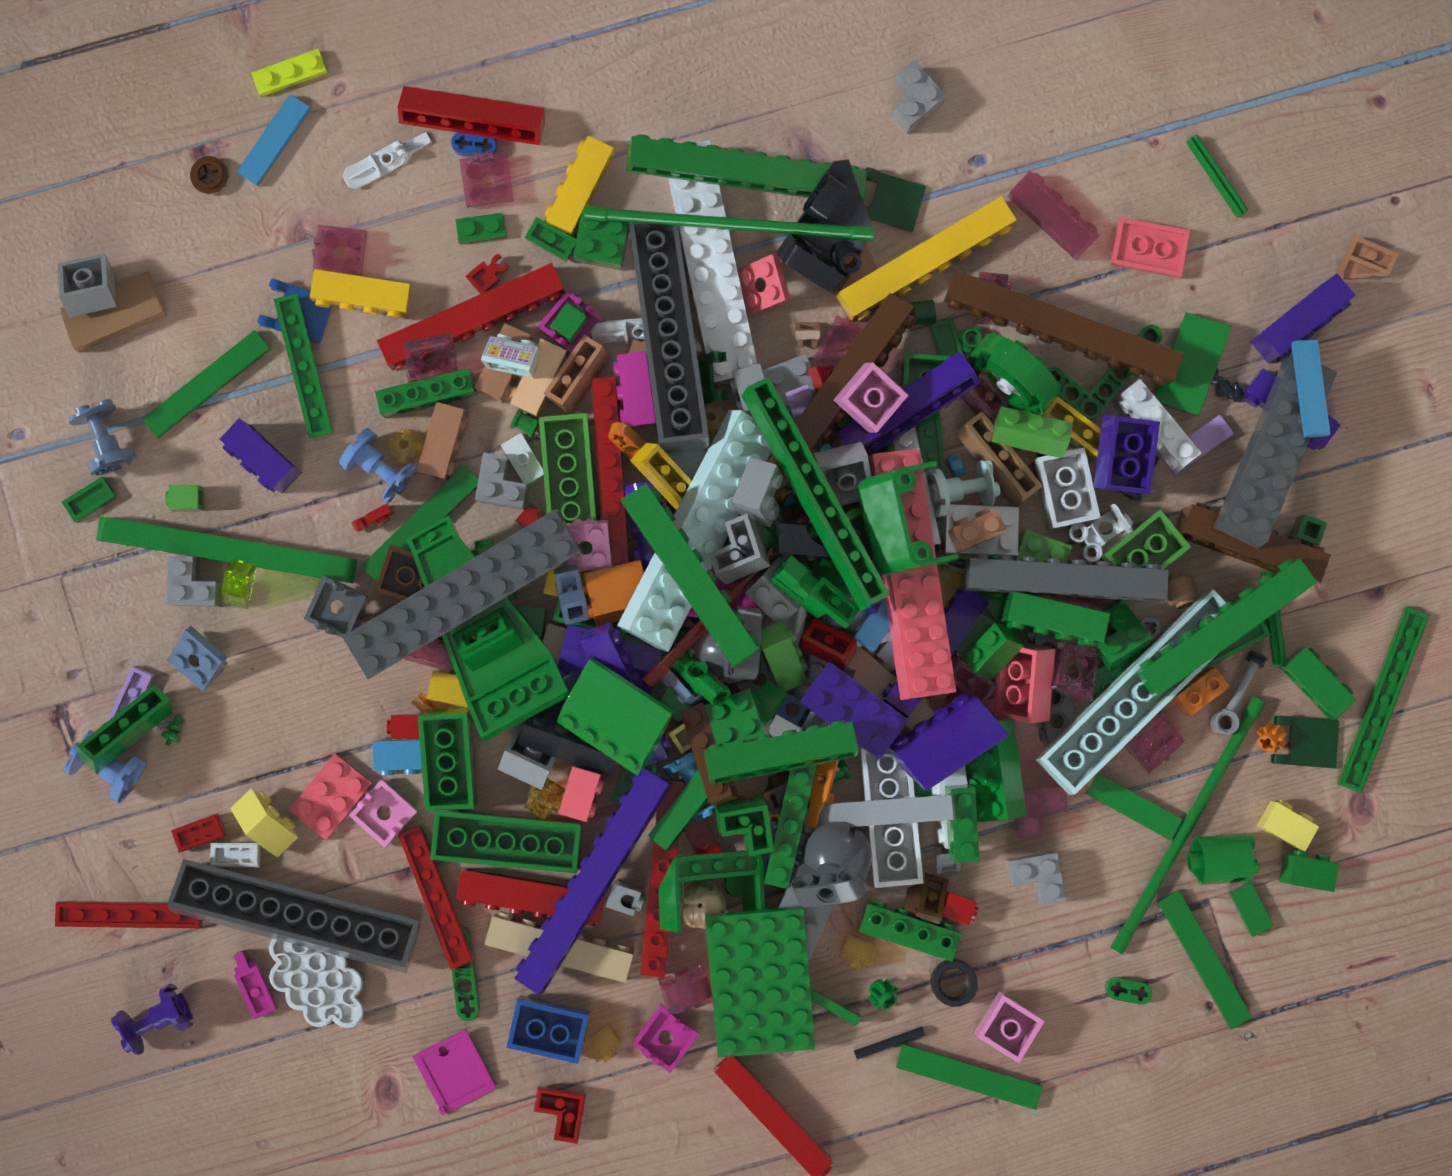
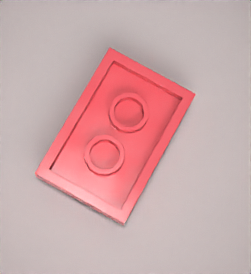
M1119 217L1110 265L1181 278L1190 230Z
M334 753L289 811L325 840H328L373 782L337 753Z

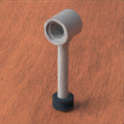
M1249 651L1246 657L1249 664L1226 709L1217 711L1210 717L1209 725L1214 733L1227 735L1234 733L1238 729L1239 718L1235 711L1257 668H1263L1264 661H1267V657L1262 655L1261 652ZM1222 716H1225L1229 721L1226 729H1223L1219 724Z

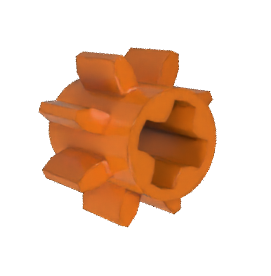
M1268 722L1256 732L1259 735L1256 742L1264 751H1272L1275 754L1278 749L1282 750L1287 744L1284 738L1288 734L1285 733L1281 725Z

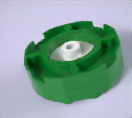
M995 332L986 334L966 359L979 376L980 384L978 386L1002 407L1042 416L1061 393V384L1046 368V361L1040 356L1036 355L1034 357L1027 351L1026 345L1019 340L1014 342Z

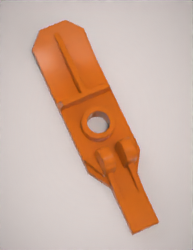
M839 760L817 764L810 792L811 804L805 825L816 828L820 813L825 804L834 803L835 795L830 792L835 773L840 769L837 767Z

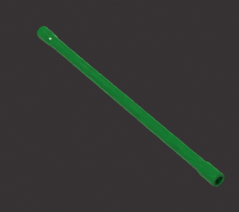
M585 205L584 220L620 221L848 238L871 242L874 239V227L838 226L611 209Z
M1252 697L1239 722L1238 729L1231 736L1125 925L1120 929L1110 947L1122 955L1126 951L1135 930L1252 724L1256 722L1266 703L1256 697Z

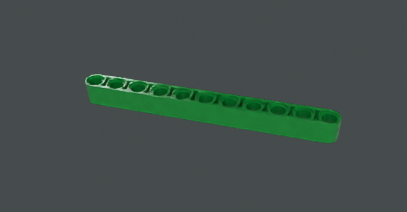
M103 516L99 517L95 540L316 578H322L324 575H327L337 581L352 584L357 566L356 559Z

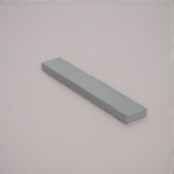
M949 794L825 804L820 813L817 826L827 822H842L850 825V827L954 820L956 819L954 796Z

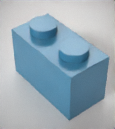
M420 740L373 741V770H380V775H394L395 770H404V774H419V769H422Z

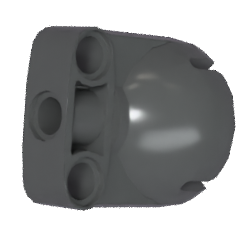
M734 606L732 609L733 612L738 610L746 623L743 624V627L747 633L752 631L760 642L757 645L759 652L734 669L704 624L695 632L691 647L693 658L706 663L709 672L724 685L737 684L747 679L755 680L758 675L759 661L762 653L760 647L762 614L760 609Z
M827 822L817 826L808 835L802 849L796 877L791 882V887L802 907H820L858 900L865 895V884L872 863V850L870 842L863 832L858 829L851 832L849 831L850 825L842 822Z

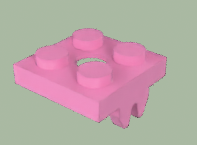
M588 518L586 521L576 519L573 523H566L578 544L582 541H588L592 544L593 549L589 554L579 553L564 562L563 567L577 564L579 572L613 567L608 520L595 521L592 518Z
M381 779L357 804V807L349 816L386 848L415 816L418 810L384 779ZM381 806L390 808L391 816L388 820H381L378 817L377 811Z

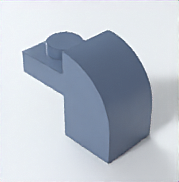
M578 565L553 569L555 586L565 625L589 620Z

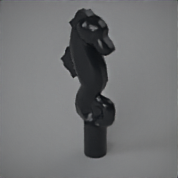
M1217 368L1211 383L1217 386L1215 388L1217 397H1226L1233 400V402H1240L1243 399V389L1239 387V383H1233L1232 387L1225 377L1218 376L1219 371Z

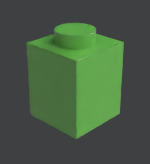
M169 485V491H166L165 494L166 505L172 511H204V487L199 485Z

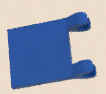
M271 279L269 287L272 290L285 293L284 296L296 293L299 295L309 339L320 344L332 305L330 304V308L316 306V302L310 299L311 291L277 279ZM264 315L259 316L258 324L260 326L282 332L278 316L276 320Z

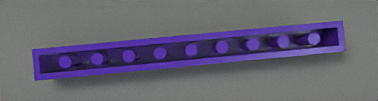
M644 768L638 776H634L632 780L634 786L630 792L626 791L619 801L621 807L617 813L613 812L606 822L608 828L604 834L600 833L593 843L595 849L591 855L587 854L580 864L582 870L578 876L574 875L567 885L569 891L565 897L561 896L554 906L556 912L552 918L549 916L543 923L541 929L544 931L539 939L536 937L530 944L528 950L531 952L526 960L523 958L517 965L515 971L518 973L514 979L536 994L544 993L672 787V783L650 769Z

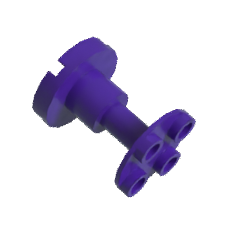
M170 983L159 990L161 1002L149 1008V1014L134 1022L122 1010L116 1012V1016L111 1018L113 1027L119 1031L122 1037L121 1045L126 1053L132 1051L136 1055L142 1054L144 1052V1044L141 1035L154 1027L161 1030L173 1024L179 1031H184L193 1026V1023L190 1021L193 1019L190 1006L182 993L176 994L174 990L178 988L174 984Z

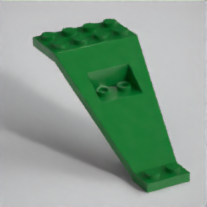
M449 515L406 538L424 587L475 558L460 538L455 524ZM507 597L442 636L465 701L479 735L484 742L567 698L570 694L555 658Z

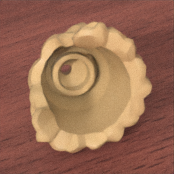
M710 880L685 882L683 922L687 924V927L706 929L705 914L723 913L726 910L724 894L719 889L718 884Z

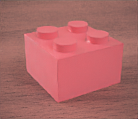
M577 765L572 766L558 814L587 822L590 817L594 818L599 805L598 802H595L596 796L603 792L606 779L602 778L603 775Z

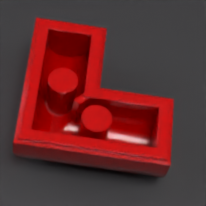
M538 1086L534 1112L557 1115L554 1140L578 1144L586 1094Z

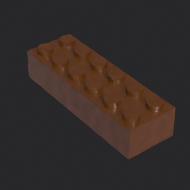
M1196 502V505L1192 504L1182 509L1175 528L1186 541L1265 570H1273L1275 573L1279 571L1277 566L1290 558L1293 561L1300 558L1318 583L1322 582L1331 554L1324 552L1325 549L1323 547L1313 544L1310 547L1301 544V539L1292 536L1287 538L1278 535L1279 532L1273 529L1268 542L1257 549L1213 528L1219 513L1211 511L1210 506Z

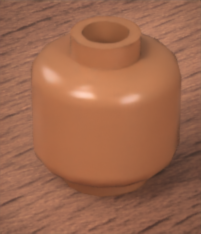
M1181 572L1169 575L1168 604L1172 607H1177L1178 610L1190 607L1198 597V591L1190 575H1182Z

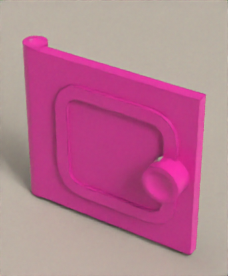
M467 1029L412 1056L438 1104L439 1112L442 1116L497 1088Z

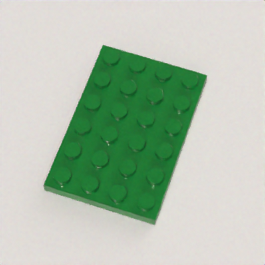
M797 906L705 914L718 1058L730 1057L731 1055L746 1056L816 1050L804 908Z

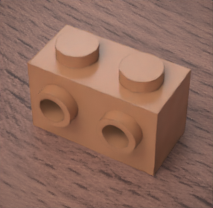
M989 508L975 513L977 517L968 521L967 517L953 523L954 527L948 531V534L957 553L1007 532L997 509L990 512Z

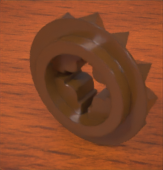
M205 156L198 159L190 171V179L193 186L199 192L208 195L219 193L223 187H226V182L229 178L227 166L220 159L213 156ZM205 168L210 170L212 173L216 172V174L213 176L214 183L210 182L208 179L204 180V178L207 176V171Z

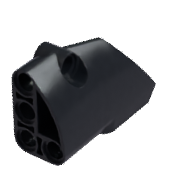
M849 159L833 161L806 200L803 207L804 212L797 222L872 227ZM788 234L776 253L787 266L837 296L849 279V276L860 269L862 265L860 256L866 241ZM853 256V260L850 263L844 264L846 257Z

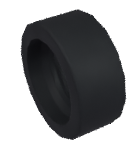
M953 959V962L945 960L939 963L933 970L930 978L931 988L936 998L943 1004L951 1007H961L969 1003L976 995L978 989V979L974 970L966 962L958 959ZM956 968L962 970L968 978L967 990L958 997L947 996L940 987L941 976L949 969Z

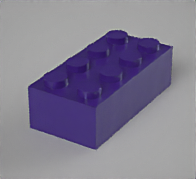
M1336 273L1250 342L1267 363L1274 359L1279 362L1292 353L1291 343L1293 341L1311 338L1316 331L1326 326L1335 316L1352 304L1349 300L1356 295L1339 274Z
M831 662L825 664L798 701L830 726L832 722L845 720L846 723L852 722L857 745L877 760L883 757L909 721Z

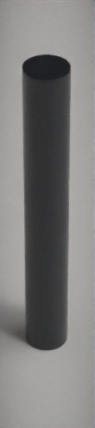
M921 1026L854 1050V1053L858 1060L925 1036V1033Z

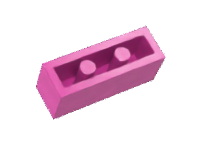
M646 351L617 355L618 362H613L615 377L620 376L621 383L620 386H616L618 400H623L624 409L620 410L621 423L629 425L632 429L656 426Z

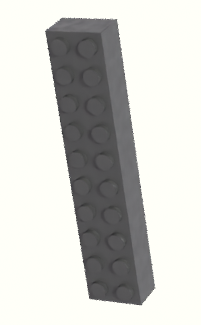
M629 222L659 446L666 453L709 448V435L678 226Z
M555 509L344 635L342 638L367 679H370L583 551L558 509Z
M186 859L182 861L167 903L168 908L173 913L406 974L421 928L420 921Z

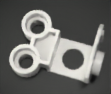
M1114 503L1109 506L1111 509L1109 512L1087 527L1079 523L1072 525L1068 530V537L1072 542H1084L1085 546L1082 549V557L1087 562L1093 563L1098 561L1103 553L1101 546L1124 530L1128 534L1133 532L1131 527L1133 525L1132 520L1126 513L1122 514ZM1108 521L1111 523L1113 529L1109 535L1100 533L1099 525L1101 522ZM1075 529L1081 531L1080 538H1076L1073 535ZM1088 549L1095 551L1093 558L1087 555Z

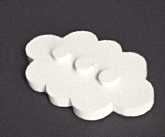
M276 939L271 940L269 952L276 964L270 971V983L276 990L286 993V1002L289 1007L294 1010L303 1011L307 1023L315 1027L327 1026L334 1021L340 1027L351 1028L361 1022L364 1016V1007L357 996L363 989V977L354 968L347 967V958Z

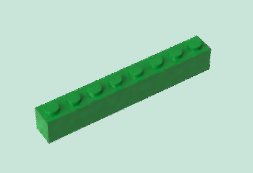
M645 483L621 499L622 504L734 669L759 652L757 645L760 642L752 631L747 633L743 627V624L746 622L739 611L733 612L728 604L732 602L724 589L722 591L718 590L715 585L718 581L710 569L705 571L701 565V562L704 560L697 549H690L686 543L690 539L682 528L679 530L673 523L676 519L668 507L663 509L659 503L662 498L655 487L650 489Z
M1290 558L1277 566L1279 571L1273 575L1270 572L1258 580L1260 584L1252 589L1249 586L1238 594L1240 598L1234 603L1230 600L1219 607L1220 613L1214 617L1210 614L1199 622V628L1194 631L1189 629L1179 636L1181 640L1175 645L1169 643L1160 649L1161 655L1153 660L1150 657L1139 665L1141 669L1135 673L1152 697L1164 693L1318 583L1300 558L1293 561Z

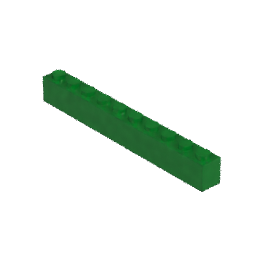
M638 134L632 136L628 143L626 172L808 198L832 162L818 164L814 163L811 159L791 160L789 156L785 155L771 157L767 156L764 152H754L751 154L744 153V150L738 148L724 150L717 145L704 147L697 146V143L690 141L677 143L673 142L670 138L656 140L650 139L647 135ZM851 166L862 200H864L867 171L859 170L857 166Z
M769 376L748 386L741 397L860 611L862 612L881 602L890 593Z

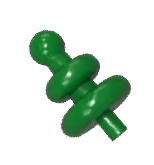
M176 715L173 719L174 723L167 725L169 732L163 731L161 733L162 738L167 740L165 744L167 746H170L171 742L178 743L181 741V738L176 735V733L182 732V729L179 727V724L183 721L181 715Z

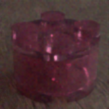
M705 966L693 968L691 972L688 971V968L680 969L674 972V977L670 975L658 979L668 1014L685 1012L687 1008L694 1006L696 1009L713 1001Z

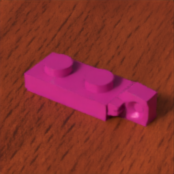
M246 950L233 955L238 967L234 968V977L252 1018L257 1019L278 1009L256 960L250 961Z

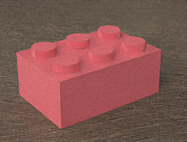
M1022 642L1024 647L996 675L993 714L1030 724L1049 721L1055 649Z

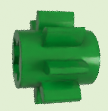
M888 978L885 981L878 979L870 985L869 992L871 995L867 998L878 1010L881 1007L889 1009L897 1002L898 997L895 993L899 989Z

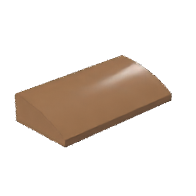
M149 271L115 285L117 307L70 318L65 308H60L74 350L83 352L167 316Z

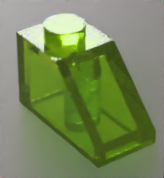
M233 559L225 571L221 594L224 603L248 609L257 570L256 565Z

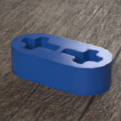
M456 133L451 140L455 153L461 156L490 159L497 152V145L493 138ZM462 139H465L466 143L472 144V146L465 145L463 149H460L457 142L459 143ZM485 142H489L492 149L489 148L487 152H483V149L476 147V145L483 146Z

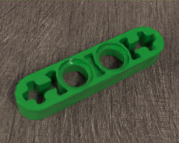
M461 925L473 955L471 933L467 927ZM474 961L469 962L465 968L458 967L452 970L456 1010L459 1018L464 1021L475 1019L480 1011ZM465 978L471 981L472 988L470 991L463 992L460 990L459 981ZM473 994L474 998L469 999V1005L474 1007L475 1010L471 1012V1016H467V1012H462V1009L466 1006V1000H460V996L467 997Z

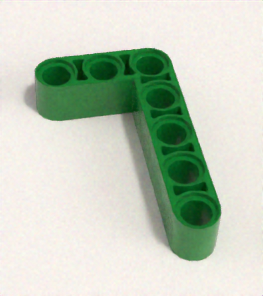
M1150 324L1136 335L1145 339L1144 333L1150 332L1154 335V343L1159 344L1163 334L1158 326ZM1057 367L1048 368L1061 384V393L1058 397L1090 421H1093L1102 413L1132 377V374L1129 373L1130 370L1121 367L1120 369L1124 372V378L1118 379L1114 375L1115 368L1110 367L1090 392H1088ZM1100 386H1105L1109 390L1108 397L1100 395ZM1067 389L1075 392V400L1067 399L1065 396ZM1084 405H1091L1094 408V415H1087L1084 412Z

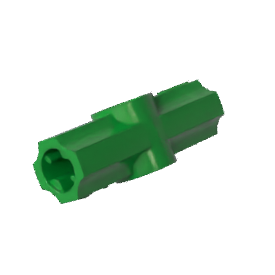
M677 650L672 654L669 660L670 667L690 684L692 692L701 694L713 706H722L727 702L728 697L731 695L729 688L709 672L706 663L697 661L686 650Z

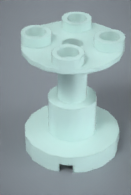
M980 460L977 462L975 479L961 481L959 477L945 479L944 474L938 468L925 472L935 517L946 516L950 509V503L962 501L964 495L978 493L984 506H993L995 497L1000 496V487L998 482H994L993 464L990 460Z

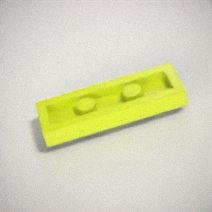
M315 49L254 71L252 76L259 95L263 97L327 74L328 72L319 49Z

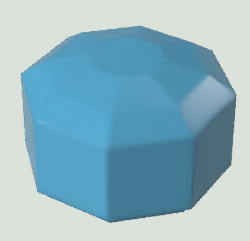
M958 454L947 457V466L952 476L960 477L964 475L966 469L962 458Z

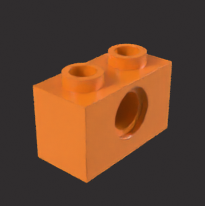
M1216 667L1208 668L1191 680L1173 700L1185 716H1192L1230 686Z

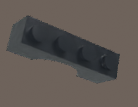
M775 521L772 550L780 553L779 557L788 558L791 555L794 557L796 554L803 555V559L818 560V556L827 557L828 561H833L824 544L816 543L811 539L806 525L799 522ZM852 526L872 560L865 527Z

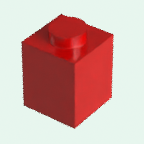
M391 715V720H387V734H391V739H420L418 715Z
M947 891L942 916L969 925L971 920L975 921L979 908L976 907V901Z

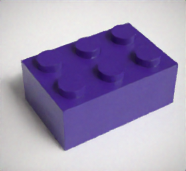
M1103 415L1094 488L1150 494L1160 421Z
M241 418L220 438L225 444L222 448L230 456L238 460L241 459L240 465L250 474L258 475L260 478L257 481L273 493L275 490L284 493L302 473L251 424Z

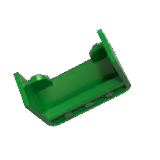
M937 461L891 470L868 477L858 484L857 494L871 556L879 574L888 576L946 564L959 559L958 554L934 558L933 550L928 543L924 541L911 543L900 494L907 493L915 487V474L924 473L936 467Z
M746 850L676 857L672 861L659 887L660 929L676 933L682 932L680 899L683 894V882L724 878L726 892L733 897H742L743 911L765 909L762 856L760 854L749 856Z

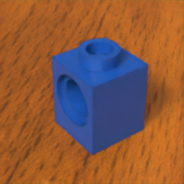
M784 692L788 697L775 714L796 726L799 722L804 724L810 711L798 702L799 699ZM790 702L796 703L799 708L797 715L793 717L788 716L785 712V707Z

